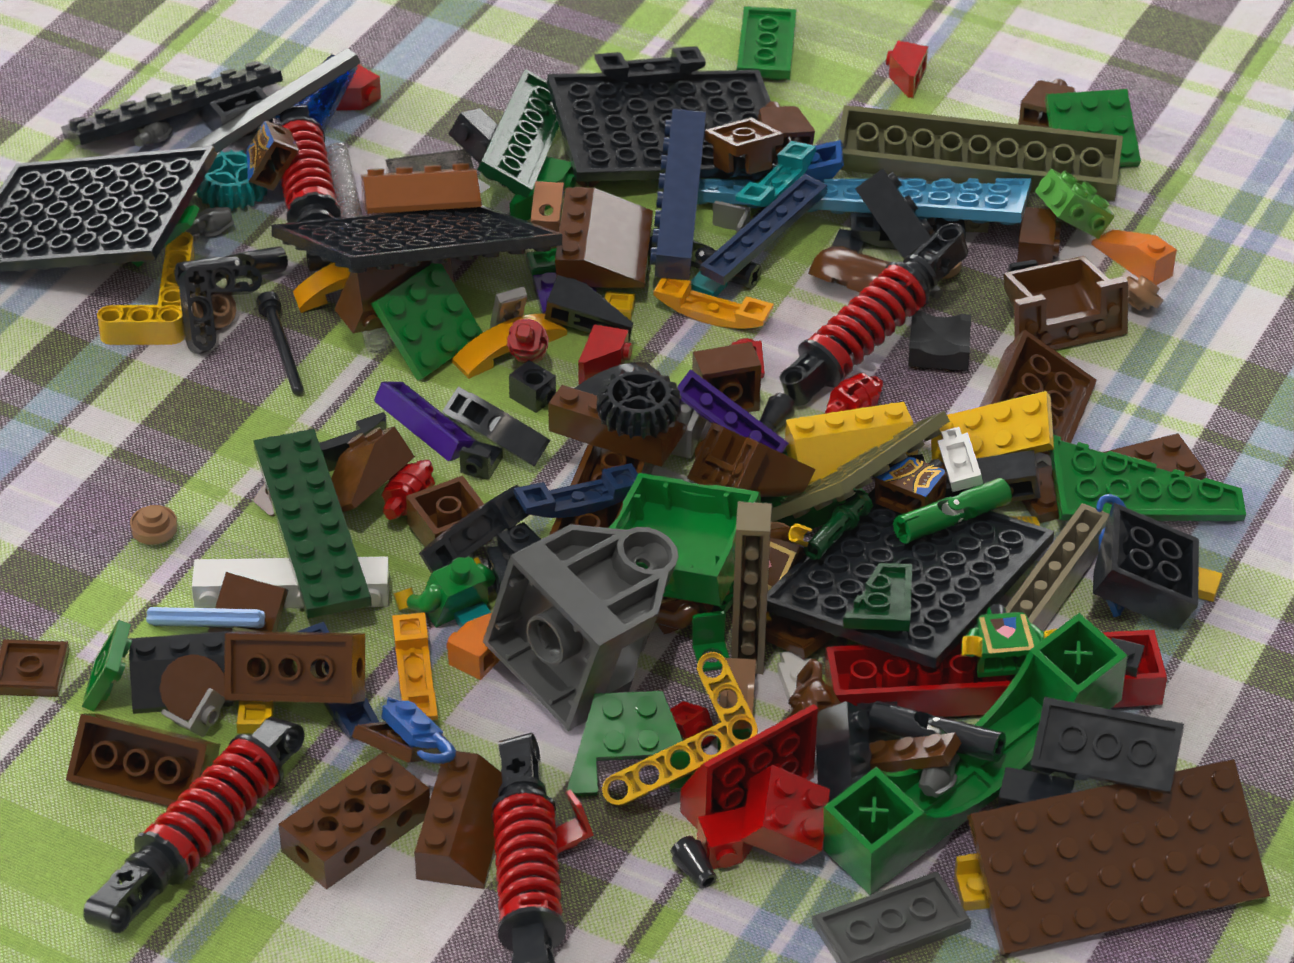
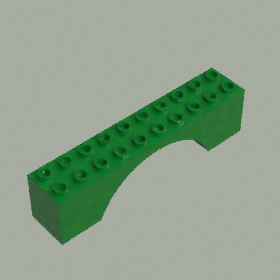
M1076 614L1029 650L1025 661L1012 682L995 704L975 724L976 726L1004 732L1006 745L1003 755L998 762L957 753L960 761L955 767L956 782L951 790L937 798L926 796L922 789L918 787L923 769L914 770L911 768L900 772H885L875 767L824 806L823 850L869 895H872L966 822L968 815L977 813L998 797L1006 767L1026 771L1033 769L1031 760L1045 697L1111 709L1122 700L1128 655L1082 614Z

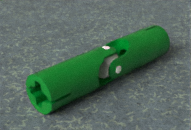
M997 478L965 490L957 496L948 497L897 516L893 522L895 534L902 543L906 544L958 524L962 520H968L1008 505L1012 499L1010 487L1004 479Z

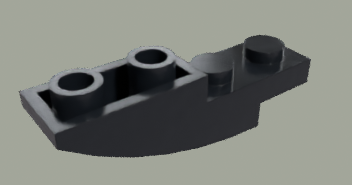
M457 387L442 411L448 417L482 435L532 466L536 465L551 441L503 410L460 387Z

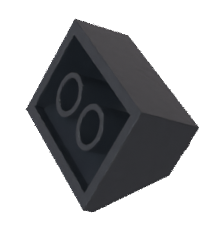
M229 631L130 638L132 643L129 648V666L133 714L162 712L163 709L169 711L162 702L159 690L160 682L168 665L179 657L191 654L206 656L216 662L225 675V633H229ZM225 700L222 707L234 706L233 700Z

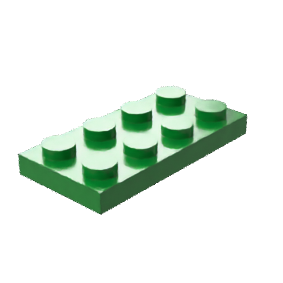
M744 6L736 70H759L762 78L790 80L797 9Z

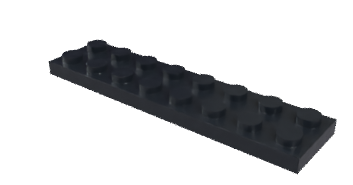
M254 61L245 64V68L238 71L236 69L222 71L219 77L213 79L211 77L199 78L195 80L196 84L191 86L177 85L170 88L171 92L162 95L161 93H152L145 96V100L137 103L136 101L121 103L120 108L112 111L110 109L98 110L94 112L95 116L90 118L76 117L68 121L69 124L61 126L65 138L82 146L204 107L210 102L258 86L263 88L282 82L283 77L281 70L262 64L260 61Z

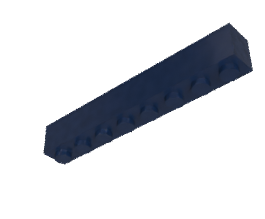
M673 109L672 120H666L662 154L667 155H662L660 172L666 173H660L658 190L664 191H658L656 208L661 210L655 211L654 227H659V229H653L652 246H657V248L651 247L650 265H655L654 277L689 280L706 112Z

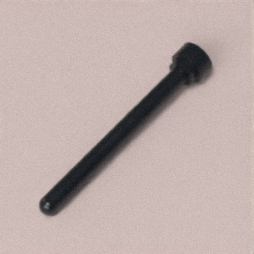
M267 291L257 297L256 305L259 313L268 319L291 390L294 395L299 396L304 392V387L279 317L282 305L279 296L275 292Z

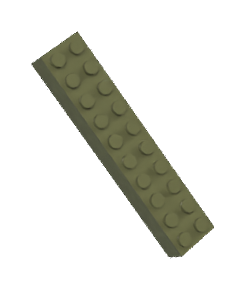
M844 105L838 138L843 144L844 166L840 170L876 174L881 169H884L888 174L893 171L897 177L931 181L939 180V178H951V181L957 184L968 182V178H979V183L995 184L996 178H1031L1030 192H1035L1040 181L1052 168L1059 173L1067 171L1081 185L1085 181L1097 189V195L1107 201H1115L1123 136Z

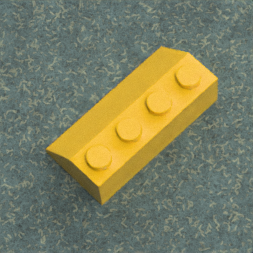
M904 402L786 420L785 440L789 444L785 450L789 457L815 469L809 482L810 484L821 478L822 480L826 476L838 471V467L871 448L879 447L885 442L894 439V435L913 425V420ZM918 449L911 453L906 452V454L916 455L918 454Z

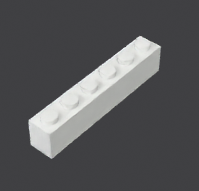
M358 557L371 595L372 606L368 607H389L390 577L388 557ZM289 558L194 560L192 579L194 608H215L226 572L288 589L284 608H304Z

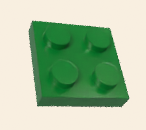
M118 620L95 657L82 707L95 711L101 700L107 701L113 688V680L117 682L120 680L126 665L121 660L122 657L125 658L132 643V639L127 638L131 624Z

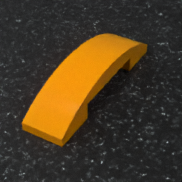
M332 263L315 272L299 284L293 293L300 313L327 304L326 294L344 288L350 275L348 268L337 267L335 263Z
M661 278L653 291V295L673 310L694 320L725 328L747 329L763 326L774 306L773 303L748 296L740 304L691 290L690 280Z
M545 314L519 316L502 322L474 338L452 358V363L468 379L494 368L493 359L510 352L507 346L508 331L518 319L537 321L546 330L549 343L566 336L567 330L559 323L546 320Z
M425 612L393 615L401 701L415 703L431 720H438Z

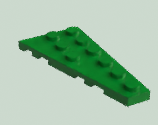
M1053 435L1054 449L1050 450L1060 521H1069L1082 503L1096 508L1099 498L1105 494L1119 497L1128 509L1156 521H1244L1246 517L1243 492L1240 487L1208 478L1199 480L1184 476L1185 472L1173 469L1170 472L1156 468L1157 464L1113 451L1103 453L1089 449L1088 444L1078 442L1075 445L1061 441L1060 436ZM1105 503L1102 511L1110 514L1112 505Z

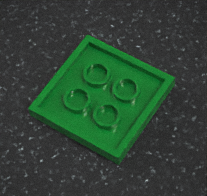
M1128 89L1046 94L1045 104L1050 128L1123 136L1119 168L1140 165L1141 158Z
M429 263L371 303V306L416 380L423 379L454 357L470 341L483 333L442 264Z

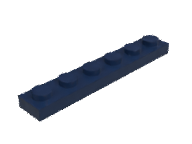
M806 174L801 176L700 265V274L724 286L827 194V185Z

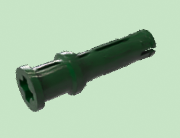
M854 490V495L847 498L844 504H839L834 508L832 518L808 541V546L804 547V552L810 559L819 560L845 531L855 529L859 524V519L867 516L872 511V500L865 492Z

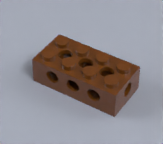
M264 631L225 633L224 700L356 703L365 701V633ZM262 660L266 665L265 672L262 670L261 667ZM293 661L297 664V673L293 670ZM325 661L329 664L328 674L324 669Z
M382 752L280 822L278 825L281 852L327 890L422 823L430 802V788L388 754Z

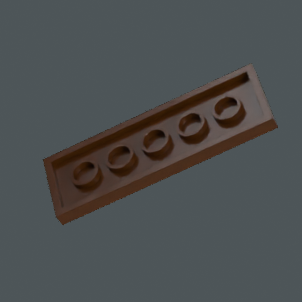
M1179 433L1109 450L1157 464L1156 468L1170 472L1173 469L1185 472L1184 476L1199 480L1206 478V470ZM1052 465L1038 468L1041 498L1022 501L1031 516H1036L1040 524L1059 519Z

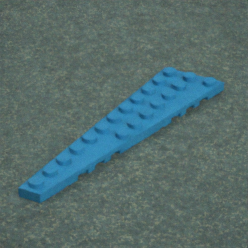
M939 178V180L934 181L932 184H926L924 179H899L902 186L898 188L904 198L910 195L919 208L915 211L919 219L935 217L943 218L946 221L965 219L971 220L974 223L995 221L1003 225H1014L1022 222L1031 190V178H996L995 184L979 183V178H968V182L962 184H954L951 178ZM699 179L698 205L720 201L733 205H747L749 208L762 207L736 201L735 196L749 182L755 183L753 180ZM824 179V184L827 185V194L807 212L830 210V212L835 214L845 212L871 213L855 190L857 186L867 179Z

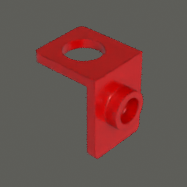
M571 790L566 791L576 818L555 828L558 853L574 848L579 842L594 835L582 804Z

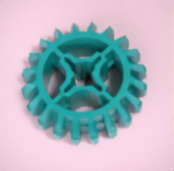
M231 149L230 152L225 153L220 150V154L215 158L196 193L197 197L201 198L202 203H209L210 208L217 206L219 208L228 207L233 211L234 208L244 210V206L252 207L255 202L262 201L263 196L267 195L268 189L248 182L247 154L244 153V150L233 152Z

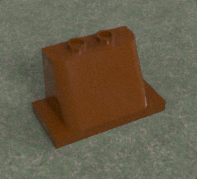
M1085 256L1004 273V290L1014 309L1015 339L1025 329L1053 350L1128 334V281L1123 276L1109 279Z
M713 422L687 479L700 485H720L760 492V498L795 496L805 491L815 469L758 441L744 437Z

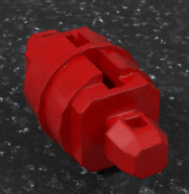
M518 319L508 331L507 346L509 351L522 363H526L528 360L539 363L546 355L549 346L547 332L535 320Z
M858 373L841 381L830 393L825 414L877 406L884 384L883 380L878 376L869 377L865 373Z
M419 460L416 463L406 464L389 479L381 495L385 502L383 512L387 519H397L400 516L407 515L406 496L435 485L431 475L434 468L430 460Z

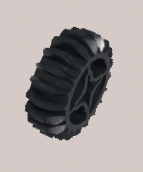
M635 368L631 372L621 370L620 375L611 374L609 380H603V384L597 393L596 410L601 419V424L607 425L608 431H617L619 437L627 434L630 439L634 436H641L644 440L647 435L656 438L658 432L667 433L669 427L675 426L677 419H679V414H681V395L676 383L671 382L669 376H661L659 371L651 373L647 368L644 371H637Z

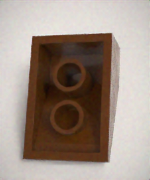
M395 426L384 430L378 427L366 436L364 433L358 434L348 442L350 447L340 454L331 479L342 512L359 506L415 457Z

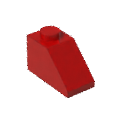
M897 40L893 50H889L886 57V66H889V78L907 97L913 98L927 69L929 46Z
M357 65L318 90L319 109L322 111L365 109L381 99L380 76L361 65Z
M593 325L578 361V385L604 370L625 363V360L629 361L631 359L633 344L628 343L629 330Z
M745 807L697 817V840L702 842L713 869L728 868L743 863L754 847L741 841Z

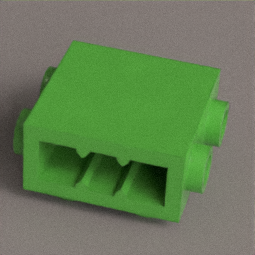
M1051 168L1035 190L1037 195L1058 218L1098 239L1115 217L1108 208L1109 202L1096 194L1098 192L1096 188L1085 181L1081 185L1067 171L1059 173Z

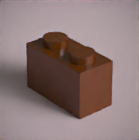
M1025 208L1020 224L1017 262L1036 260L1039 266L1052 263L1053 256L1058 257L1061 222L1056 221V215L1051 209Z

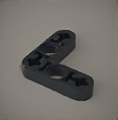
M254 266L191 267L181 273L179 277V291L187 347L192 352L197 354L205 353L215 346L216 331L211 295H246L258 290L262 285V275ZM216 273H220L226 278L227 285L225 288H220L215 283ZM193 276V279L198 280L199 284L195 286L194 283L189 282V278ZM246 276L252 280V283L248 284L246 281L236 283V279ZM193 293H195V295L201 294V296H195L193 298L190 297V295ZM193 303H198L202 306L204 311L202 318H197L193 315L191 311ZM201 323H204V325H205V326H203V327H201V328H200V325L197 326V327H194V325H198V324H201ZM200 335L202 338H205L206 343L202 344L201 341H197L196 336Z

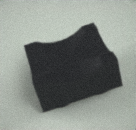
M917 311L911 318L908 366L968 371L971 314L937 317L924 311Z

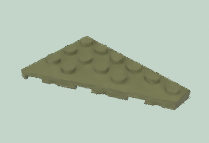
M941 411L918 421L894 435V439L885 442L879 447L871 448L838 467V471L826 476L822 480L820 478L810 483L802 494L782 499L780 501L781 505L772 508L771 522L793 515L794 519L810 512V507L814 506L817 511L830 505L834 498L841 502L855 494L853 488L857 490L870 484L873 481L872 475L877 477L890 470L889 463L894 465L908 457L906 452L911 453L925 445L923 440L928 441L940 435V428L950 422L946 412Z

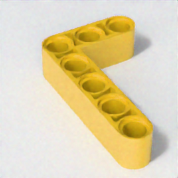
M185 231L166 246L158 305H108L98 310L97 319L100 340L108 345L178 344L185 339L180 291L175 280L174 270L179 262L195 260L193 236Z
M716 652L705 653L697 663L699 677L721 723L609 776L602 787L603 796L608 802L616 806L626 805L697 771L702 763L745 741L739 740L733 735V727L740 721H746L752 726L753 730L749 738L758 734L756 721L727 661L721 654ZM712 659L718 660L723 666L721 674L714 678L706 676L703 672L704 664ZM726 690L733 691L738 697L736 705L729 709L722 708L718 704L720 693ZM708 736H716L721 741V749L714 755H708L702 750V742ZM677 751H685L690 756V764L683 770H677L671 764V757ZM646 766H654L659 771V778L654 784L646 785L640 779V772ZM618 780L624 781L628 787L627 795L620 800L613 799L609 793L611 784Z

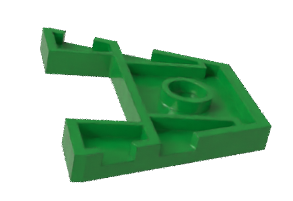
M663 691L594 694L567 791L571 790L576 797L598 796L597 761L646 759L683 741ZM685 751L675 752L671 757L673 768L683 770L690 764L689 754ZM695 772L670 783L669 792H681V788Z

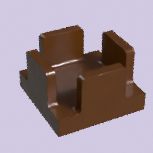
M748 118L705 130V141L713 145V163L715 167L731 173L734 171L733 155L736 157L745 155L746 172L753 174L772 168V161L776 160V146L783 144V133L753 118Z

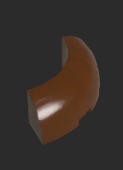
M831 246L822 250L814 258L808 274L830 283L835 281L836 284L846 286L847 289L860 292L865 287H869L870 282L877 278L890 262L843 246Z

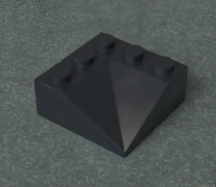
M1114 503L1110 510L1094 568L1093 594L1179 630L1198 607L1199 539Z

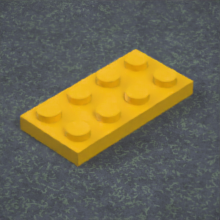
M1047 391L949 414L947 416L950 422L940 428L941 431L960 427L961 434L968 433L976 458L1034 450L1036 454L1054 449L1051 397ZM941 433L931 439L932 460L938 459L944 463L938 445V440L943 439Z

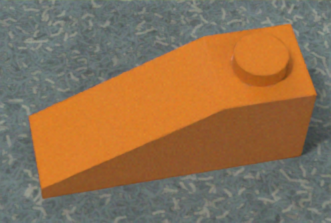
M1112 229L1101 235L1099 239L1092 240V245L1138 278L1143 276L1155 285H1158L1173 277L1177 249L1157 235Z
M492 612L466 622L457 632L451 634L446 646L448 649L449 665L479 680L500 661L483 643Z

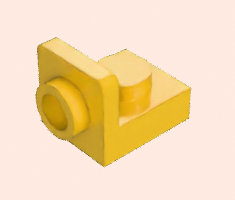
M977 854L956 857L954 882L964 911L990 908Z

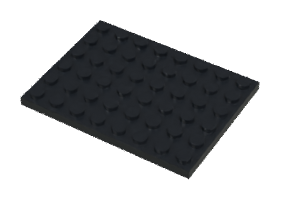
M759 70L696 71L678 79L652 84L622 82L609 78L602 73L547 75L548 90L575 180L583 182L659 179L660 173H666L660 172L662 155H667L662 154L666 120H672L673 109L706 112L700 179L729 178L725 171L714 166L713 145L705 141V130L748 118L758 121L759 110L771 102ZM776 156V160L772 162L778 163V156Z
M214 146L17 163L0 188V272H21L30 269L47 270L56 267L72 268L83 265L98 266L109 263L124 264L127 262H150L156 260L217 157Z
M483 205L482 207L390 212L271 225L272 237L282 240V244L294 245L296 250L308 251V255L320 256L322 261L334 262L335 266L346 267L352 273L366 272L368 267L390 270L394 268V264L416 267L421 265V261L442 264L447 263V258L468 261L473 260L474 255L495 258L500 256V252L521 255L525 254L526 249L547 252L551 251L553 246L562 245V233Z
M874 488L868 494L873 504L872 511L867 516L859 519V524L855 529L845 531L819 560H812L805 555L768 591L767 612L797 621L808 627L829 632L834 636L858 642L867 647H873L890 653L893 656L908 659L922 666L936 669L962 641V638L968 634L970 629L978 624V617L986 615L987 609L995 605L1054 541V531L990 511L968 520H962L958 524L905 544L896 536L893 526L894 519L902 514L875 504ZM879 563L912 564L910 631L889 632L886 630L843 628L844 615L847 611L850 612L852 610L854 600L858 595H862L866 589V582Z

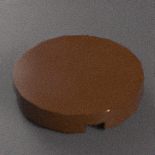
M191 654L179 657L168 665L161 677L159 690L162 702L170 713L189 721L209 688L224 697L225 675L217 663L206 656Z

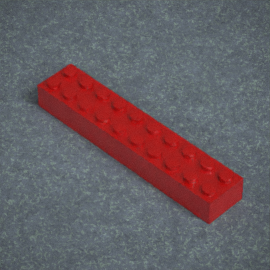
M1155 631L1102 632L1110 640L1116 638L1145 645L1137 676L1125 675L1122 700L1113 707L1163 705L1167 674ZM961 641L936 669L925 667L908 659L896 657L890 653L864 645L826 647L824 675L826 684L833 687V691L840 703L848 701L857 706L858 703L897 701L898 706L929 713L933 716L948 717L985 715L1000 698L1016 674L978 677L976 655L973 657L961 656Z

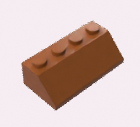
M469 163L452 164V169L441 170V165L424 166V171H413V167H397L394 173H385L384 168L367 169V174H361L363 209L367 214L482 207L477 170L469 168Z

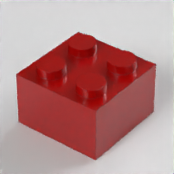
M774 765L769 766L749 780L741 841L796 864H801L820 853L824 838V806L828 804L830 789Z

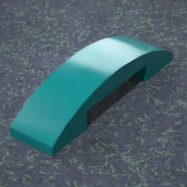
M790 141L777 154L778 165L759 184L749 182L735 196L736 201L763 207L771 204L805 174L815 155L816 146Z

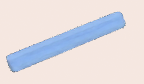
M150 607L147 610L146 621L153 626L229 628L237 626L262 628L265 625V613L258 609Z

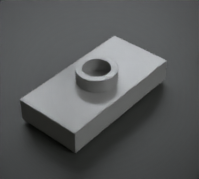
M524 286L496 294L490 322L491 328L507 320L523 316L527 299Z

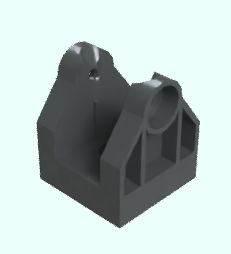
M568 525L510 555L483 643L546 709L570 731L587 721L595 693L629 692L639 655L644 650L648 637L652 632L659 613L664 589L670 582L679 557L677 547L668 536L649 527H635L623 530ZM636 563H644L648 566V569L639 567Z

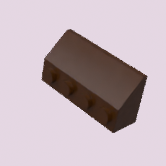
M447 258V263H442L454 283L451 258ZM421 261V265L416 267L394 264V268L390 270L368 267L367 271L363 273L350 272L334 310L352 333L384 328L371 303L430 262Z
M561 385L548 403L550 432L660 467L666 462L687 431L688 426L685 423L676 421L675 426L669 427L667 433L658 432L656 438L647 435L644 440L641 436H634L630 439L627 434L619 437L617 431H608L607 425L601 424V419L596 410L597 395Z
M97 713L81 714L66 780L169 806L172 802L178 800V797L184 790L189 789V786L195 779L201 777L202 772L207 767L212 766L213 761L218 757L221 744Z
M456 751L453 761L440 765L414 851L416 880L485 889L495 853L494 824L491 819V813L493 812L492 804L498 798V790L502 785V772L480 754Z

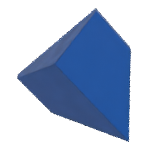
M838 140L816 145L815 155L805 174L824 183V179H833L844 166L842 141Z

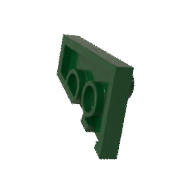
M879 563L866 582V589L862 595H858L854 600L852 610L850 612L847 611L844 615L843 628L886 630L889 632L910 631L912 564Z

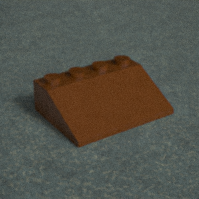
M566 188L559 233H562V245L557 246L555 255L556 278L557 275L574 278L579 282L586 283L589 287L645 288L653 210L596 188Z
M1024 329L1005 349L980 407L1047 391L1051 397L1053 435L1060 436L1061 441L1071 443L1097 380ZM1050 450L1040 453L1050 455Z

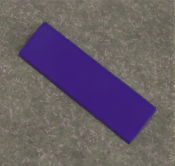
M691 369L677 386L680 391L681 401L710 423L714 422L737 434L758 441L780 453L789 444Z
M381 382L374 398L375 403L447 461L459 458V452L462 447L470 448L473 442L477 441L404 382Z

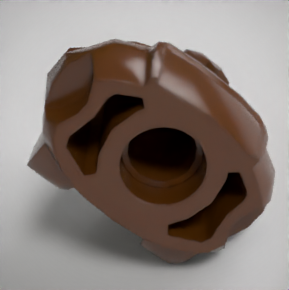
M810 659L797 674L796 689L788 701L791 709L786 718L813 704L818 707V711L840 704L833 691V687L825 684L822 679V665L818 660Z

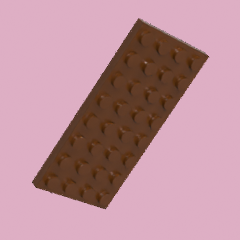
M1235 759L1175 771L1171 794L1112 784L972 813L967 816L1001 955L1270 896Z

